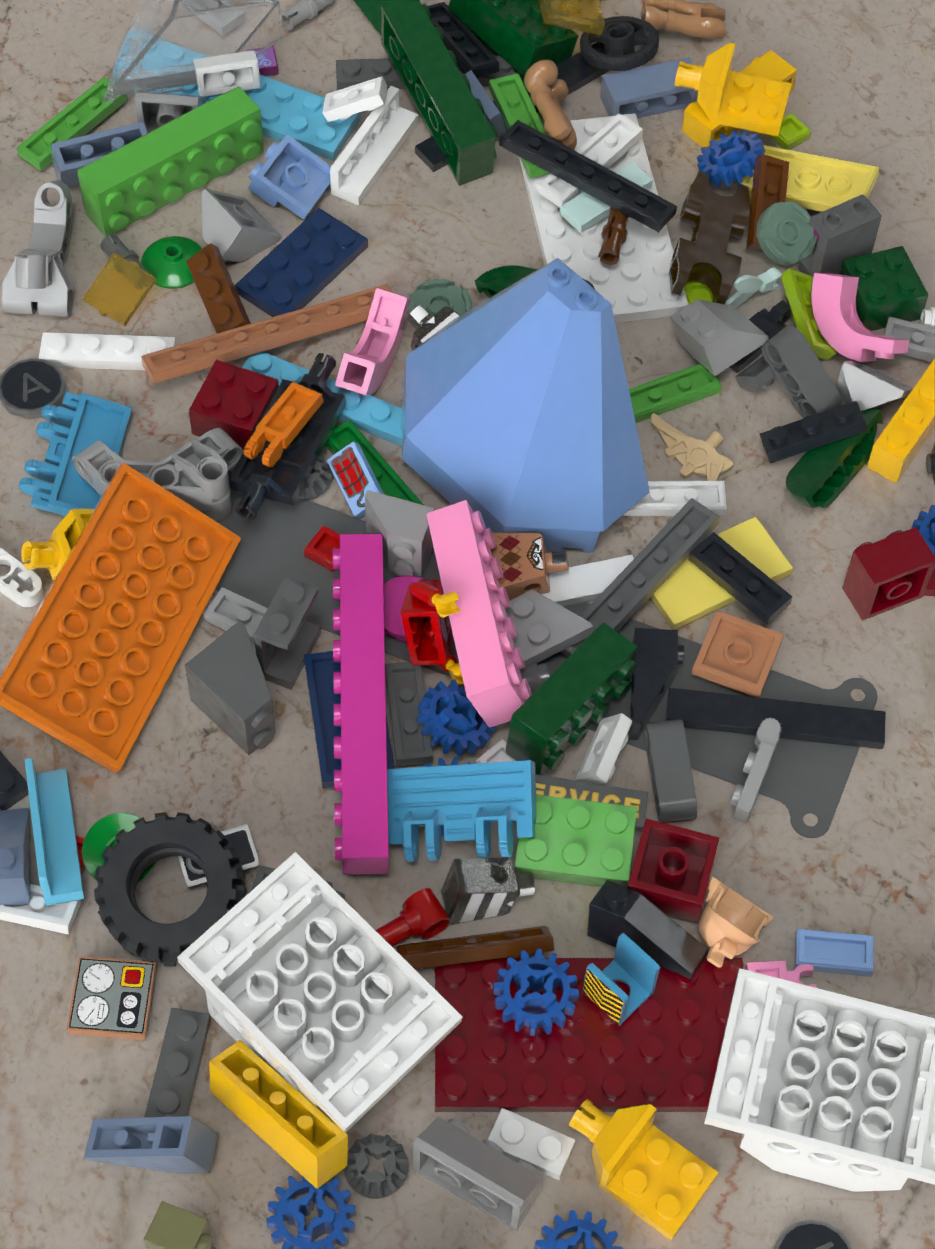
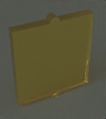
M113 253L82 300L99 310L101 316H109L123 326H126L157 279L142 270L137 262L131 263L118 254Z

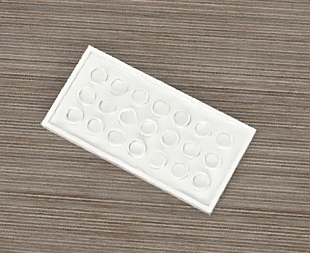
M636 113L622 115L639 126ZM615 116L571 120L570 122L577 137V145L574 150L577 151ZM641 138L608 169L615 172L633 161L653 179L652 188L648 190L658 195L643 138ZM519 157L545 265L559 258L577 275L592 283L595 290L611 303L615 323L668 317L688 305L684 287L681 296L671 293L669 269L674 251L666 225L658 233L629 217L626 226L628 235L626 241L621 246L619 261L613 265L604 264L600 261L598 255L603 242L601 236L602 229L607 224L609 215L580 233L560 215V207L538 193L539 183L550 174L530 179Z

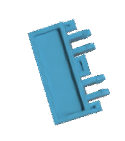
M65 392L61 407L51 404L44 406L41 416L49 422L39 423L36 433L40 437L50 440L44 462L29 460L25 463L24 471L38 479L24 477L21 478L18 485L20 491L33 496L31 506L66 516L71 509H95L101 496L79 475L73 465L72 457L98 440L105 443L112 452L115 451L119 455L132 407L82 392L80 396Z
M527 760L387 769L388 844H403L406 861L415 862L419 856V827H426V853L428 860H439L441 858V826H444L445 842L476 840L478 857L488 858L491 852V823H498L501 856L511 857L514 851L513 822H517V838L535 837V762Z

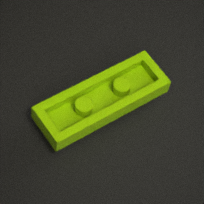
M789 268L781 275L785 288V295L788 298L793 314V321L797 329L804 335L816 356L829 360L837 351L822 336L814 318L811 296L813 276Z

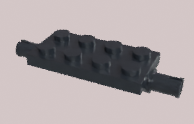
M318 353L308 374H304L302 378L295 382L322 394L323 403L290 445L283 449L281 458L276 461L273 467H268L262 463V455L271 443L267 440L263 450L255 458L250 459L246 457L244 452L229 478L230 489L245 492L235 508L236 513L242 518H246L250 511L248 519H256L265 498L294 506L346 405L345 395L332 392L326 384L331 372L336 367V360L332 356L327 354L322 362L324 353ZM285 379L281 381L262 419L293 381Z

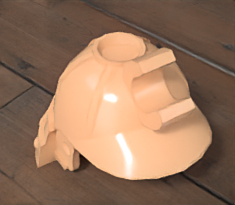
M712 876L711 881L708 883L709 893L706 898L708 903L700 919V933L704 943L711 947L707 955V961L721 968L725 956L732 959L735 955L747 951L752 945L760 943L758 935L762 927L766 926L774 917Z

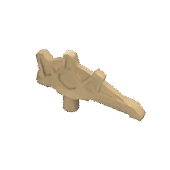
M655 413L651 415V427L659 433L667 447L665 449V456L668 459L675 458L682 466L679 474L682 478L687 479L695 474L707 477V481H718L721 474L734 467L732 460L716 452V448L723 441L720 433L713 431L705 441L697 440L685 435L662 420Z

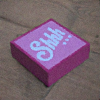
M274 45L243 48L244 51H255L260 75L278 74Z

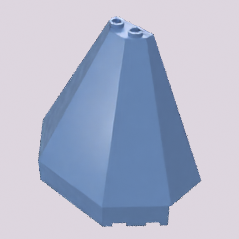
M559 258L455 318L406 355L402 380V459L451 504L467 500L474 512L480 511L486 529L490 528L492 533H540L544 537L547 550L559 551L562 548L582 549V552L593 553L600 532H604L650 493L612 305Z

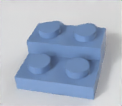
M287 134L280 144L274 141L264 155L268 159L263 165L258 162L248 176L252 180L248 189L271 206L275 207L279 202L304 220L329 187L331 166Z

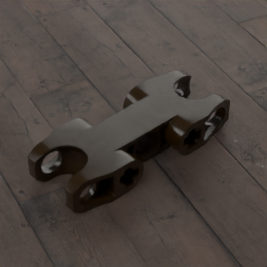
M698 170L695 180L690 186L689 192L682 204L679 219L682 222L694 225L692 239L690 241L679 238L676 243L669 269L671 293L681 296L686 283L692 281L700 282L706 285L712 292V302L725 304L732 285L739 275L742 261L741 256L727 252L729 237L741 239L745 232L751 209L749 187L739 183L734 195L722 196L715 193L708 185L709 175Z

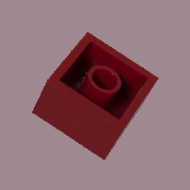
M216 360L189 409L192 434L200 437L209 430L221 428L244 451L246 443L255 432L256 426L262 419L279 387L278 379Z
M916 527L906 531L897 530L889 534L885 539L875 543H863L853 551L842 589L861 620H866L924 597L935 567V556Z
M646 818L627 888L644 895L668 916L698 923L720 837Z

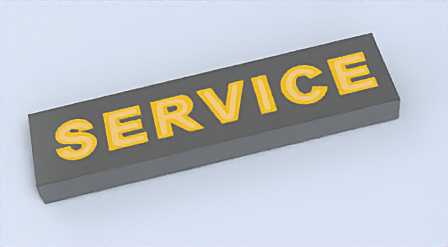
M535 774L537 795L637 807L635 830H643L649 792Z

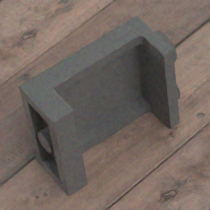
M859 195L810 218V225L818 233L819 239L815 253L799 260L798 269L800 272L813 277L814 273L840 274L843 260L872 253L882 215L865 195Z

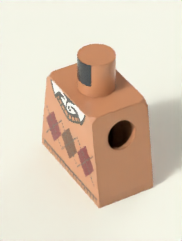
M493 533L496 548L491 549L492 557H497L500 562L503 577L499 578L498 582L500 587L506 589L509 600L532 589L540 594L549 593V573L569 571L567 551L548 552L542 534Z

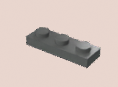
M411 662L385 664L396 766L433 763L432 745H430L431 736L430 734H421L425 724L418 723L416 720L420 714L417 707L425 695L422 666L412 665Z
M171 1008L144 1117L188 1116L211 1022L210 1014Z

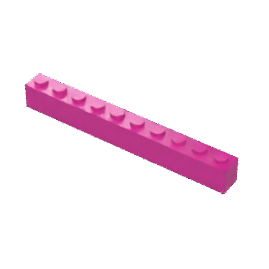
M382 534L340 535V548L333 549V570H340V579H333V600H340V609H333V631H340L341 639L333 640L334 662H341V672H334V694H341V704H334V726H341V736L334 737V759H341L342 770H334V792H342V803H334L335 826H342V838H335V861H342L343 874H388Z

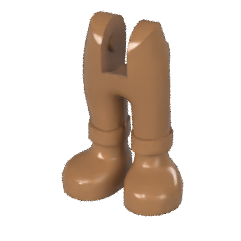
M642 0L641 19L653 25L656 31L664 28L665 31H676L688 36L720 39L725 36V9L716 6V4L687 0Z
M539 61L527 70L524 84L527 91L531 94L533 104L537 106L540 116L544 119L546 135L574 150L577 145L576 133L570 120L559 105L568 95L567 84L564 80L557 79L558 69L553 61Z

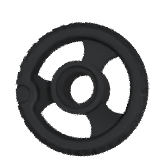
M614 16L599 20L585 29L580 38V52L585 61L596 68L608 71H625L640 67L654 58L659 48V36L653 25L642 19L630 16ZM592 42L603 43L605 54L594 50L591 47ZM636 45H645L642 49L635 52Z

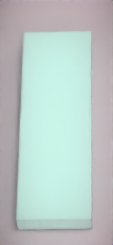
M633 161L615 171V173L647 190L652 188L653 179ZM582 192L560 207V215L582 233L610 214L611 206Z

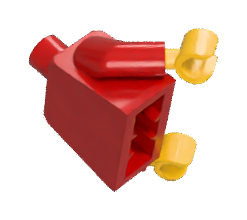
M420 579L409 584L400 612L411 664L437 665L443 671H449L452 680H456L458 686L463 685L460 664L456 663V658L449 652L452 632L449 616L461 612L455 602L459 600V596L455 591L444 594L442 583L439 580Z

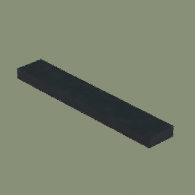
M519 120L500 137L499 146L658 233L676 214L677 206Z
M669 688L666 720L682 719L684 727L756 735L762 720L764 721L766 718L769 719L771 717V719L775 718V720L781 723L780 727L782 729L779 738L883 749L885 744L886 711Z

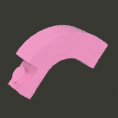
M814 273L811 294L813 314L822 336L832 348L843 356L859 362L876 361L877 357L894 359L895 354L908 353L910 340L875 334L869 331L860 321L856 311L859 277L834 273Z
M376 288L363 334L355 349L350 353H344L335 386L363 395H371L380 387L390 370L404 333L402 326L410 301L409 297Z

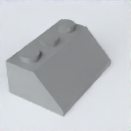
M437 1117L413 1143V1170L513 1230L518 1231L541 1192L543 1178L539 1176V1171L526 1161L519 1160L515 1162L503 1155V1149L489 1140L481 1142L469 1135V1130L458 1121L449 1119L447 1122Z

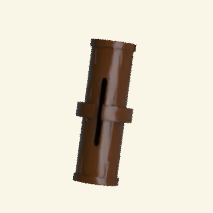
M611 207L608 222L602 229L601 236L603 242L598 255L600 261L608 265L616 264L619 261L621 246L626 241L628 235L626 226L629 216Z

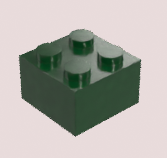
M903 246L843 260L840 275L859 277L856 311L860 321L869 331L886 328L889 317L909 322L920 320L929 294Z

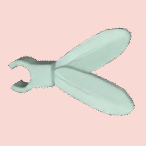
M773 267L757 277L751 275L739 277L734 282V287L738 292L725 302V305L737 308L758 290L764 293L777 289L779 284L775 281L781 278L782 273Z

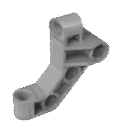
M61 181L47 182L37 190L34 200V224L29 247L15 255V260L2 282V310L4 313L34 315L36 309H38L39 315L71 316L73 308V282L65 268L72 230V196L68 186ZM50 187L58 190L60 194V202L57 205L51 204L47 199V191Z
M215 428L200 437H196L161 462L122 460L115 451L112 452L105 443L99 440L73 456L72 462L79 475L101 497L117 468L124 462L214 521H221L227 518L232 511L228 470L238 463L243 450L223 429Z

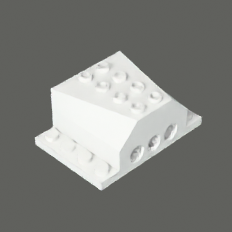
M296 852L177 957L182 967L205 989L208 1012L214 1020L236 1042L241 1040L323 1114L326 1113L345 1133L456 1028L463 1018Z
M739 968L704 1124L742 1133L740 1148L774 1171L853 1192L901 1190L908 1178L935 1185V1018Z

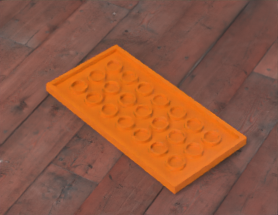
M123 462L117 468L0 675V705L115 774L119 772L235 552L241 537Z

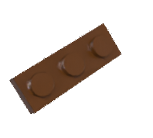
M764 154L755 158L747 248L763 252L756 236L757 222L761 213L770 205L777 202H786L789 172L788 161Z
M211 243L188 259L186 263L216 333L251 324L218 247Z

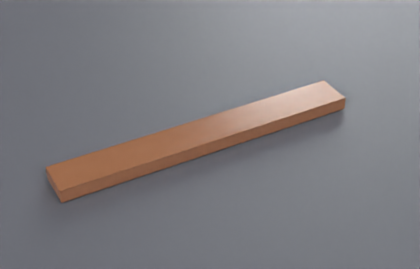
M387 284L152 352L141 356L142 365L153 384L212 367L216 360L229 362L367 321L376 288L390 292L393 291Z

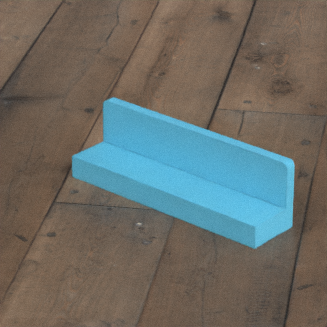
M24 759L38 876L46 906L85 899L66 768L36 774L33 759Z

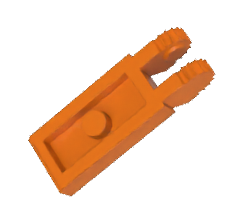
M292 382L256 426V431L244 447V455L250 459L255 458L263 450L267 440L271 443L262 455V463L268 467H273L276 461L281 458L283 449L290 445L323 403L322 394Z

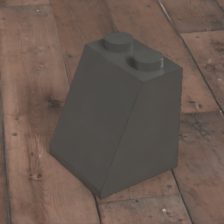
M238 621L187 662L185 670L190 700L242 750L250 755L257 748L262 749L266 747L274 738L276 729L270 690L246 626L241 621Z

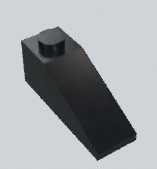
M635 628L632 643L638 646L634 660L637 663V667L631 675L632 724L630 726V740L639 739L644 730L645 722H649L672 684L677 666H683L684 644H678V630Z
M606 880L589 904L587 936L616 948L618 937L624 933L659 966L689 979L693 978L708 955L707 947L641 893Z

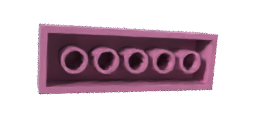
M467 500L432 511L426 515L443 592L446 594L455 591L459 596V600L455 602L461 612L450 615L449 619L466 695L488 727L491 728L511 721L513 713L532 695L527 679H522L520 669L525 668V663L518 647L515 648L513 638L518 637L516 626L512 617H507L506 608L510 607V600L506 589L500 587L498 579L503 577V571L498 558L492 557L491 549L496 548L495 538L491 529H486L480 511L474 512Z

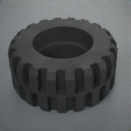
M166 812L155 813V820L146 822L144 817L134 821V829L128 833L122 829L115 836L118 842L114 847L107 846L101 855L105 861L103 866H97L95 873L98 887L94 889V896L100 909L98 913L102 922L123 949L131 955L139 956L142 961L150 963L161 962L164 966L176 967L177 957L247 895V889L244 882L245 875L234 848L229 844L227 837L220 830L215 831L209 822L201 818L197 821L192 820L190 815L178 812L176 817H168ZM182 856L192 859L202 868L207 879V894L198 910L188 918L176 923H157L147 918L140 911L135 897L136 886L143 872L156 861L166 857Z

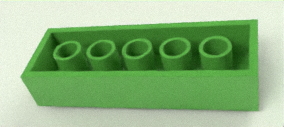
M238 86L77 170L85 214L106 237L116 231H121L142 217L149 216L170 202H175L185 194L203 187L213 179L229 173L241 164L255 159L258 155L264 153L261 109Z

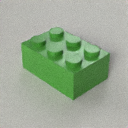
M536 794L535 837L518 838L514 876L602 887L606 880H609L627 888L630 876L637 807Z

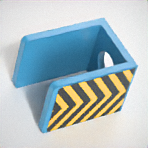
M622 933L618 937L614 960L603 971L593 963L587 966L582 992L620 1026L654 993L660 966L626 934ZM614 982H624L629 987L630 995L628 996Z

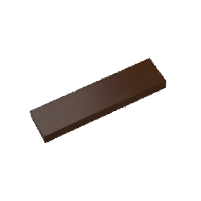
M538 926L398 945L396 950L414 969L519 956L523 950L528 954L536 953L537 949H541L542 952L554 951V941L548 927Z

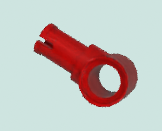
M425 888L415 892L405 900L402 906L403 910L399 912V917L375 931L393 947L410 936L414 939L418 936H421L422 939H430L443 932L450 925L451 919L431 888Z

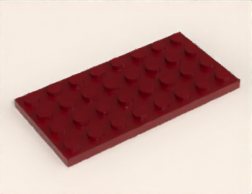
M508 958L435 967V990L463 1017L462 1022L435 1047V1112H500L502 1108L511 1112H576L577 1110H582L580 1106L586 1099L591 1101L602 1112H616L618 1109L648 1104L654 1106L657 1109L656 1112H707L739 968L744 969L743 958H724L721 968L716 967L705 958L693 978L689 979L660 966L654 993L619 1026L582 992L587 966L593 963L603 971L614 958H556L558 966L565 962L570 964L569 972L566 976H577V984L574 989L579 990L577 1002H572L576 1006L573 1016L564 1014L566 1022L562 1028L555 1022L552 1023L551 1034L547 1035L543 1027H537L535 1036H530L528 1026L524 1025L519 1032L515 1031L516 1021L512 1019L504 1023L502 1021V1014L505 1009H495V998L498 996L493 994L494 983L500 982L497 979V971L499 968L508 970L506 967ZM513 958L517 962L520 961V958ZM514 981L509 989L512 999L515 997V993L518 992ZM614 982L628 996L630 995L629 987L624 982ZM560 985L556 988V992H554L558 1003L562 998Z

